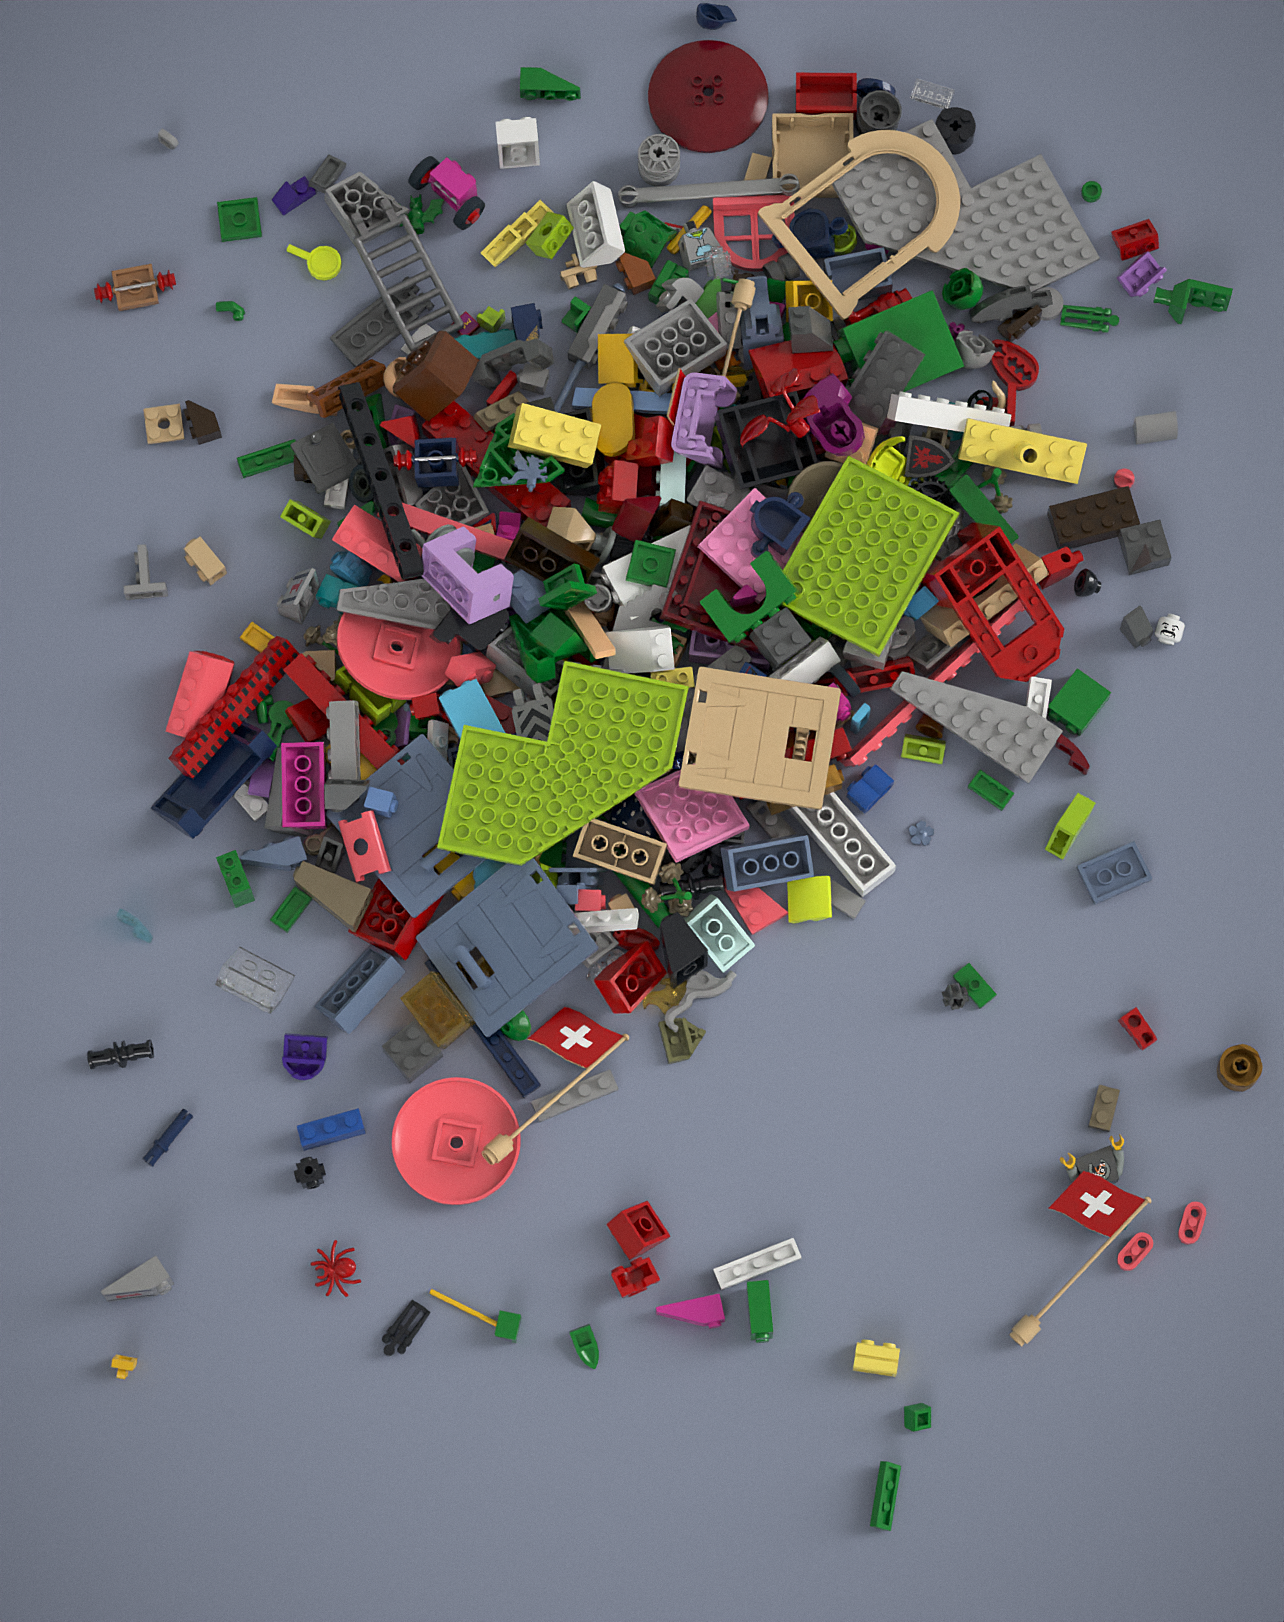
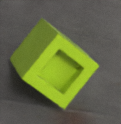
M490 306L487 307L483 314L478 313L476 316L480 327L490 333L497 332L506 320L503 309H500L498 312Z

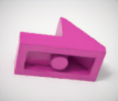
M500 511L496 536L514 541L521 527V514Z

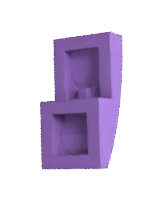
M265 759L251 775L248 795L269 798L275 761Z

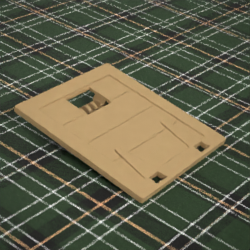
M699 667L679 787L821 810L841 689ZM700 691L707 693L706 703H698ZM789 727L797 728L792 759L784 758ZM809 730L817 731L812 762L804 761ZM690 753L697 754L695 765L688 764Z

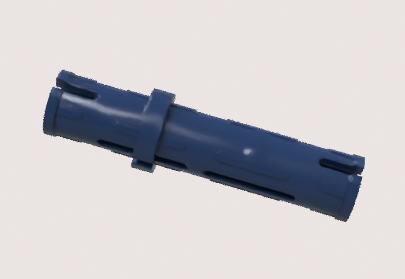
M181 1110L171 1125L158 1140L156 1139L153 1142V1147L142 1158L147 1162L153 1156L148 1163L150 1166L153 1167L164 1152L167 1153L170 1144L193 1118L189 1113L185 1119H182L188 1112L187 1110Z

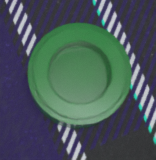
M1095 181L1086 182L1081 190L1082 198L1090 203L1098 201L1102 194L1100 184Z

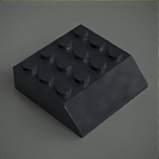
M797 391L787 393L793 406L796 407L799 402ZM783 394L718 410L714 417L731 475L740 490L796 476L805 467L818 462L809 432L805 436L797 438L791 430L787 432L784 428L773 422H769L768 427L762 434L746 442L743 447L740 444V437L744 427L759 415L764 414L766 418L772 417L787 425L786 419L792 410Z

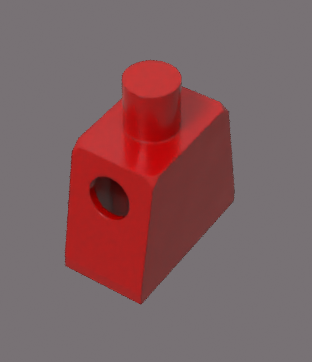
M1064 547L1041 557L1049 575L1038 582L1042 590L1063 580L1074 572L1078 563L1084 561L1080 550L1071 552L1069 547Z

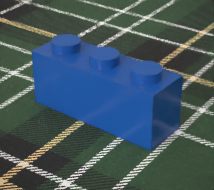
M359 1108L297 1125L304 1151L366 1134Z

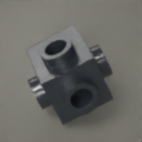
M306 1157L301 1159L300 1163H296L295 1179L297 1183L301 1182L303 1189H314L324 1183L322 1177L326 1176L323 1163L319 1164L317 1158ZM313 1169L311 1174L305 1173V1171Z

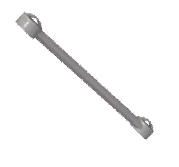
M788 173L781 178L645 188H635L632 185H626L619 190L618 197L623 206L630 208L634 207L637 203L775 193L792 196L799 191L800 183L794 174ZM795 184L796 187L788 191L784 190L782 185ZM625 195L636 196L630 202L622 200V196Z

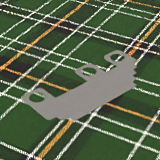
M653 584L650 591L644 590L643 596L637 595L634 602L628 601L626 607L619 606L613 631L665 626L649 621L653 607L663 609L659 597L662 593H668L669 589ZM675 590L672 595L673 598L675 595H678V593ZM639 616L633 620L630 619V617ZM605 657L602 669H609L608 657Z

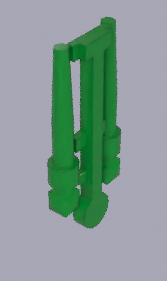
M1063 305L1060 325L1090 329L1095 332L1100 330L1103 333H1108L1109 325L1103 323L1108 322L1111 326H1117L1119 324V317L1111 315L1112 310L1110 308L1102 309V307L1092 308ZM1067 309H1068V310H1074V311H1080V312H1088L1089 315H1087V314H1079V313H1070V312H1066V311H1067ZM1065 318L1088 320L1087 324L1065 322ZM1092 321H1100V324H1097V323L1091 324V323H1092Z

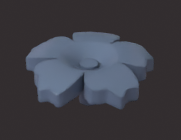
M922 820L916 823V827L910 826L908 829L912 837L911 842L920 845L921 842L924 846L929 845L931 841L930 836L934 835V829L930 826L926 827V822Z

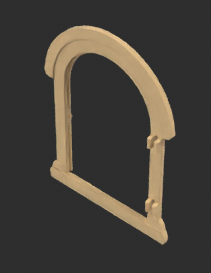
M878 130L861 134L849 140L847 148L850 151L849 154L783 203L765 206L757 213L842 320L847 319L858 303V299L924 249L928 248L932 253L939 252L956 227L960 211V193L955 175L945 158L932 145L914 135L895 130ZM889 153L913 160L925 170L935 189L936 208L930 224L920 235L898 250L895 256L891 255L887 262H882L841 294L782 219L787 218L860 162L871 156ZM850 158H853V159H854L853 161H851V162H850L849 164H847L846 166L843 165V164L846 163L848 160H850ZM797 197H800V200L798 202H796L792 206L790 205L793 201L797 199Z

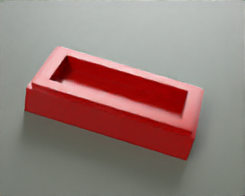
M511 370L486 400L487 407L510 394L518 383L516 373Z

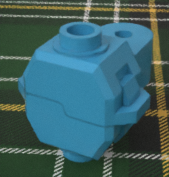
M338 551L332 556L330 569L339 579L358 587L369 584V577L373 572L368 562L352 552Z

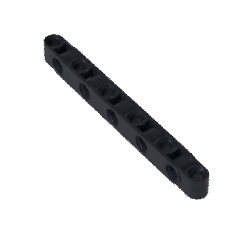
M359 382L338 386V390L341 392L339 393L340 402L400 576L403 580L422 576L424 574L423 564Z

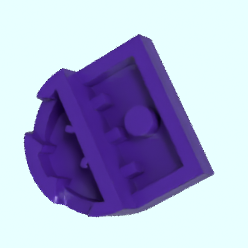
M285 1033L282 1063L293 1078L309 1080L322 1071L327 1058L328 1037Z

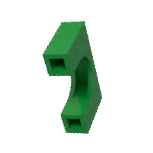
M765 551L750 563L766 587V599L761 608L756 612L741 614L735 611L718 589H715L700 601V604L731 643L734 641L738 643L747 636L745 633L751 628L752 630L763 624L762 620L767 616L771 618L780 611L779 607L784 603L788 605L797 598L796 594L799 591L769 551Z

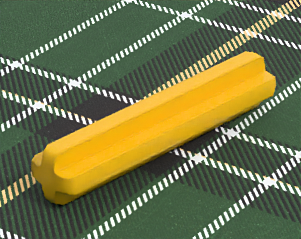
M703 205L689 221H694L698 229L711 215L712 211L708 206ZM684 227L667 246V250L671 254L675 255L680 250L678 241L682 235L686 234Z

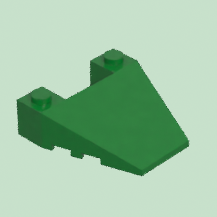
M550 608L528 623H525L518 614L509 616V622L525 672L537 684L555 678V662L577 654L553 657L530 638L532 631L551 612L582 639L569 617L565 616V612L559 609ZM589 648L587 651L578 652L590 663L599 660L595 659Z

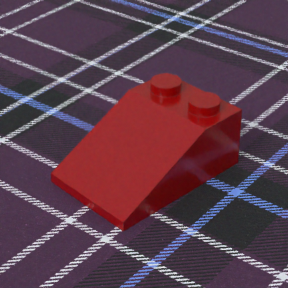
M643 940L606 966L593 981L614 1014L631 1013L667 972L649 942Z

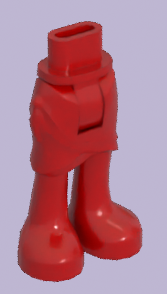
M906 288L901 291L887 292L880 295L877 300L869 303L865 308L856 312L852 311L851 315L844 320L846 326L852 325L872 314L875 315L912 299V296Z

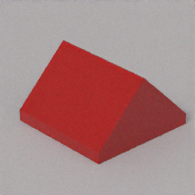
M416 415L388 420L380 424L381 427L415 448V440L421 439Z

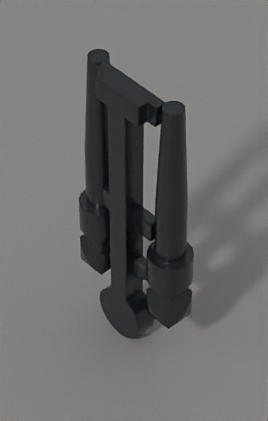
M411 1300L394 1324L388 1328L387 1334L383 1335L382 1342L385 1344L390 1342V1338L393 1340L391 1344L384 1347V1354L392 1356L395 1352L394 1347L396 1344L400 1345L397 1348V1352L404 1354L406 1347L411 1345L412 1339L431 1312L418 1302ZM412 1306H415L416 1310L413 1312V1314L405 1323V1325L401 1326L400 1324L402 1323V1321L404 1320ZM420 1311L425 1313L411 1332L407 1330ZM397 1329H399L400 1332L396 1337H394L395 1333L397 1332ZM404 1333L408 1335L402 1342L400 1341Z

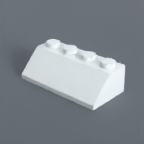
M592 181L566 204L570 223L574 227L572 231L580 267L583 268L612 263L625 252L611 189Z

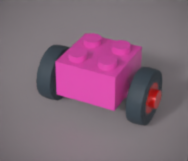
M432 156L426 157L414 168L409 176L408 183L416 190H420L431 183L432 190L457 212L453 223L461 230L469 228L478 220L485 208L483 200L477 197L475 178L469 173L465 174L455 160L451 161L446 157L439 163Z
M838 663L830 668L829 671L834 677L836 684L832 683L828 687L840 688L851 698L856 697L861 692L855 683L856 678L849 670L845 671ZM842 692L840 694L836 723L839 720L841 722L846 720L851 715L850 711L852 710L849 700ZM789 727V731L796 734L797 728Z

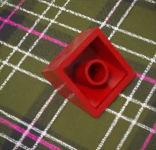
M648 1201L621 1211L606 1224L629 1260L643 1255L670 1237Z

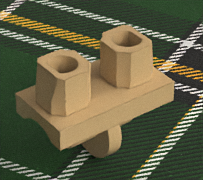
M575 253L571 254V261L565 262L566 268L572 266L574 268L560 272L561 281L564 280L568 289L579 286L576 276L582 274L586 284L597 281V266L580 267L579 258H577Z

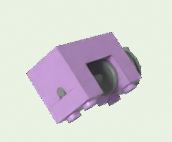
M449 524L441 526L427 540L415 529L411 530L415 542L423 549L421 561L424 574L422 577L468 624H472L510 607L514 580L513 574L502 564L478 574L473 569L476 538L464 526L459 529Z

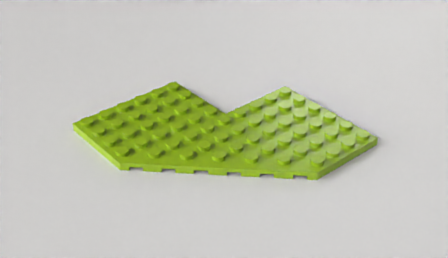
M564 661L547 742L464 725L437 849L522 866L670 771L673 766L689 686Z

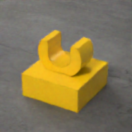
M116 1354L112 1358L111 1367L118 1368L116 1378L125 1379L128 1377L129 1370L133 1371L135 1369L138 1358Z

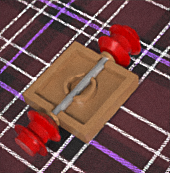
M152 264L111 271L114 287H111L108 282L103 287L97 283L94 293L96 300H100L101 303L105 298L111 302L113 294L116 295L118 309L123 311L159 304L156 287L159 285L163 292L165 287H170L173 290L176 280L174 273L170 274L169 270L166 275H162L159 272L157 279H155Z

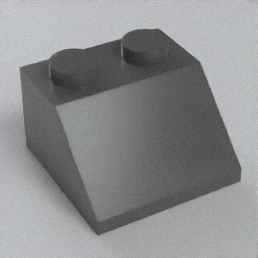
M810 306L788 307L792 353L833 351L829 319Z

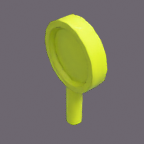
M291 244L287 247V252L307 260L310 274L318 280H331L341 270V257L337 250L332 247L319 246L311 252Z

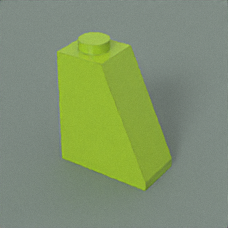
M1077 793L1057 823L1045 850L1063 860L1096 803Z

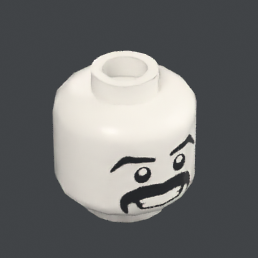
M1168 613L1167 617L1159 618L1155 630V636L1158 637L1159 642L1174 645V643L1181 641L1185 624L1179 621L1180 616Z

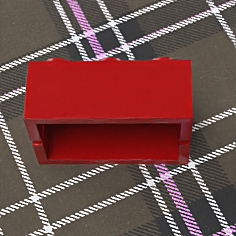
M796 72L795 113L805 115L853 113V120H856L857 73Z

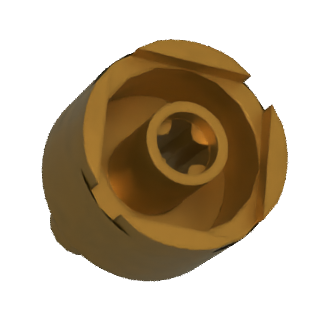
M1238 1044L1227 1048L1218 1061L1217 1078L1230 1090L1241 1092L1248 1090L1257 1082L1262 1073L1263 1066L1260 1055L1254 1048L1245 1044ZM1239 1064L1243 1066L1241 1071L1237 1070Z

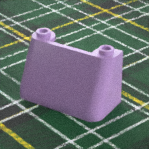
M690 373L684 378L671 446L676 453L711 468L722 469L724 454L719 448L710 446L715 424L714 417L718 407L728 408L732 406L737 394V388L725 376Z

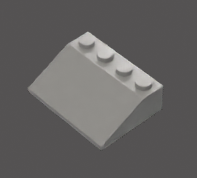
M691 298L624 340L646 381L659 397L672 389L671 387L675 383L678 368H681L685 376L690 373H698L725 356L727 349L725 340Z

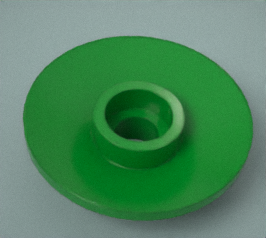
M522 1010L502 1026L500 1030L506 1037L515 1041H522L530 1035V1020Z

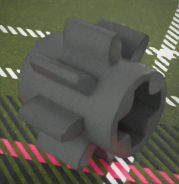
M959 983L947 985L945 991L942 992L945 1007L950 1005L952 1010L963 1008L965 1002L969 1001L966 987L960 988Z

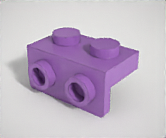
M1147 251L1116 278L1130 297H1141L1149 291L1148 287L1152 283L1155 284L1164 277L1162 274L1167 269L1160 267Z

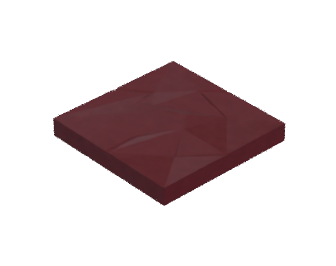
M699 500L659 619L763 655L749 637L753 631L752 628L745 633L747 636L738 643L735 641L731 643L700 604V601L715 589L720 590L730 603L741 587L698 548V545L731 511ZM675 590L678 593V595H675L673 598L672 595ZM766 597L759 604L754 601L751 604L734 607L733 609L741 614L754 613L761 608ZM767 616L762 620V622H766L768 619H770V617Z

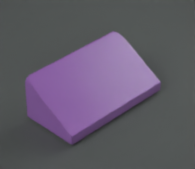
M403 707L399 708L396 714L398 726L395 730L396 741L394 745L399 750L404 749L410 743L411 711L406 712Z

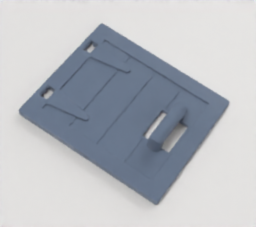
M423 734L419 735L366 779L370 780L369 787L393 792L398 800L397 811L392 813L391 818L375 814L391 871L379 874L377 870L374 873L412 918L420 915L486 860L464 854L438 876L433 867L451 852L436 848L425 858L422 857L438 844L454 769ZM408 753L411 758L401 765L398 760ZM369 787L359 796L360 800L352 807L349 806L342 812H332L329 809L325 813L339 831V821L347 819L348 822L362 818L361 813L367 812L364 808V803ZM357 839L354 843V849L359 855H364L368 850V844L364 839Z
M534 858L522 866L506 863L416 936V940L486 1037L494 1034L599 949L598 945ZM536 871L543 879V881H541L538 884L531 876ZM573 922L580 931L577 935H574L569 928ZM474 948H478L495 972L492 976H485L469 952ZM458 961H460V963L463 965V967L468 972L470 977L473 979L475 984L478 986L476 989H473V987L468 982L466 977L463 975L459 967L456 965Z

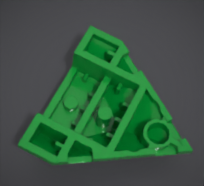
M515 413L497 424L473 488L509 485L502 484L501 478L507 477L510 480L519 471L514 466L515 461L513 460L517 449L508 447ZM519 450L526 461L527 457L531 458V455L542 459L543 464L540 463L538 469L541 470L547 467V473L540 474L548 476L545 479L546 481L543 482L541 479H537L536 483H548L565 472V469L552 455L546 458ZM520 479L512 485L527 484V479Z

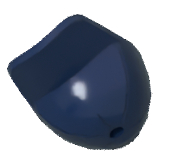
M700 3L697 6V23L704 29L717 30L724 23L737 21V18L728 6L710 3Z

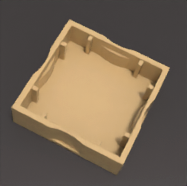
M801 113L772 114V178H781L788 173L794 174L799 180L800 189H802L849 154L850 151L847 148L849 140L853 139V113H824L820 115H805ZM795 184L782 185V188L788 191L796 187ZM831 184L813 198L839 197ZM775 193V194H772V195H784V194H783V193Z

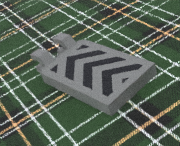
M541 683L533 685L536 700L529 702L526 701L525 693L521 689L514 690L513 696L516 705L513 706L512 715L517 736L547 742L555 707L554 701L549 696H546L545 688Z

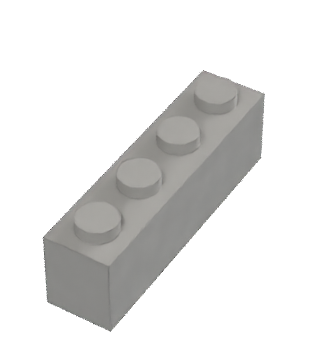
M354 700L329 702V707L326 708L327 719H330V728H327V738L330 740L331 749H328V760L331 761L328 779L361 780L358 702Z

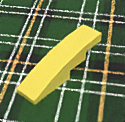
M539 200L511 226L508 224L481 254L494 267L498 266L526 243L547 212H554Z

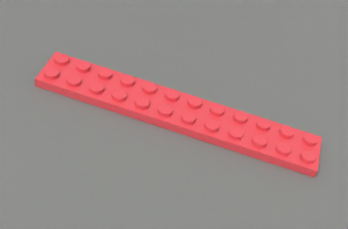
M1017 598L991 617L988 623L998 636L1001 633L1000 628L1011 624L1016 619L1014 615L1026 609L1019 598ZM970 637L928 679L942 683L953 679L957 675L955 671L959 667L963 668L972 660L970 657L975 652L977 654L980 653L972 638ZM903 700L852 748V751L848 753V758L840 762L845 767L863 764L868 759L866 755L870 751L875 752L883 744L881 741L885 737L889 738L898 730L896 727L901 722L903 724L906 723L913 716L911 713L916 707Z

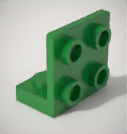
M644 210L635 215L623 237L625 253L648 261L650 267L653 268L666 243L673 240L678 232Z

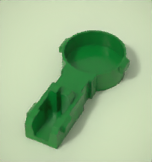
M277 701L268 711L271 730L267 736L277 745L273 754L269 757L271 761L276 759L277 749L281 746L283 734L285 735L286 730L294 726L285 713L286 708L293 706L289 701Z

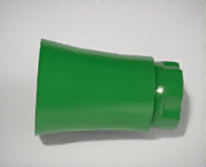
M586 497L581 516L588 525L606 529L613 526L618 514L598 511L599 504Z

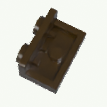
M1036 305L1033 308L1029 307L1026 310L1017 311L1013 317L1008 318L998 326L997 331L1009 342H1013L1015 339L1018 340L1029 328L1039 324L1042 309Z

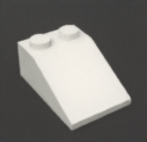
M668 625L605 632L615 647V655L608 657L609 669H623L627 673L675 669L671 628Z

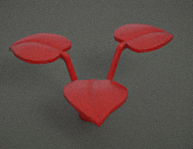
M797 368L781 375L771 386L773 394H778L782 391L792 410L786 419L787 425L772 417L766 418L764 414L759 415L744 427L740 437L742 447L746 442L762 434L768 427L769 422L777 424L787 432L791 430L797 438H801L809 432L810 426L803 418L820 413L817 398L814 395L807 396L794 407L786 393V389L792 387L799 377V370Z

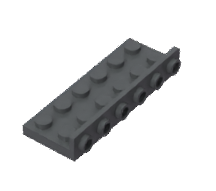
M888 330L884 334L882 332L878 334L874 341L877 344L874 350L867 352L863 359L866 363L862 369L858 367L852 377L855 379L853 384L846 386V389L852 396L848 405L851 411L862 423L879 429L887 418L891 394L899 395L900 391L903 392L926 355Z

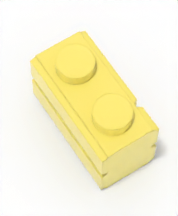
M861 1340V1343L857 1342L853 1371L896 1377L900 1349L896 1348V1345L892 1343H883V1346L874 1345V1341Z

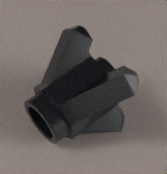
M719 843L707 848L702 862L705 866L702 869V874L706 877L718 875L719 873L724 874L721 855L722 847Z

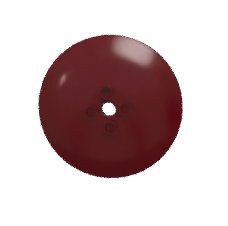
M694 41L674 49L657 65L649 83V110L654 123L662 134L672 137L678 146L701 153L722 152L742 144L759 128L767 111L768 86L763 71L757 62L742 49L722 41ZM709 88L714 93L711 96H705L703 90Z

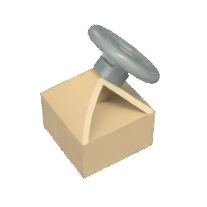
M553 507L547 525L548 529L584 550L589 551L590 548L595 550L594 555L600 558L598 565L602 564L608 557L616 537V533L611 529L612 526L608 527L602 535L595 533L576 508Z

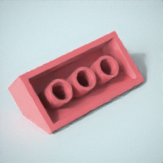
M354 505L332 540L396 581H405L406 579L403 580L400 576L382 522ZM416 544L419 555L421 556L423 549L418 544Z
M189 652L166 732L186 738V735L200 723V719L209 713L214 703L224 696L234 666L233 663L199 652Z

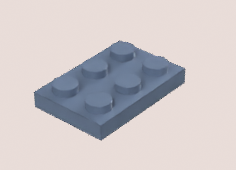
M1135 841L1076 867L1094 905L1152 880V876Z

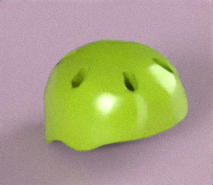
M848 224V230L844 234L834 235L836 255H847L856 247L857 234L853 226Z

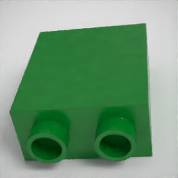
M933 290L836 331L839 339L833 341L843 364L849 362L853 373H855L858 367L862 369L866 363L863 360L869 350H874L877 345L874 343L880 332L884 334L886 330L925 353V357L903 392L964 367ZM849 379L848 385L851 386L855 379Z

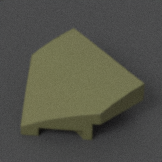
M684 1017L683 1019L675 1018L673 1021L678 1026V1032L671 1030L665 1021L659 1022L658 1026L668 1064L689 1060L706 1031L691 1024Z

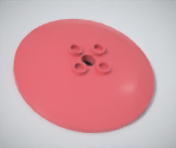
M345 612L340 619L337 629L339 656L350 675L371 692L397 700H412L411 698L432 694L441 689L450 680L445 675L451 658L460 655V640L454 637L449 644L446 642L439 644L429 637L434 630ZM397 644L401 647L402 650L395 651L392 649L391 645Z
M452 1077L425 1085L405 1102L394 1123L392 1152L401 1176L417 1193L437 1203L464 1205L490 1196L507 1181L518 1161L521 1136L519 1133L512 1139L514 1143L512 1145V1152L499 1163L490 1165L483 1158L481 1152L498 1134L510 1136L519 1128L515 1113L505 1098L492 1087L477 1080ZM452 1139H462V1146L457 1149L453 1148L450 1145Z

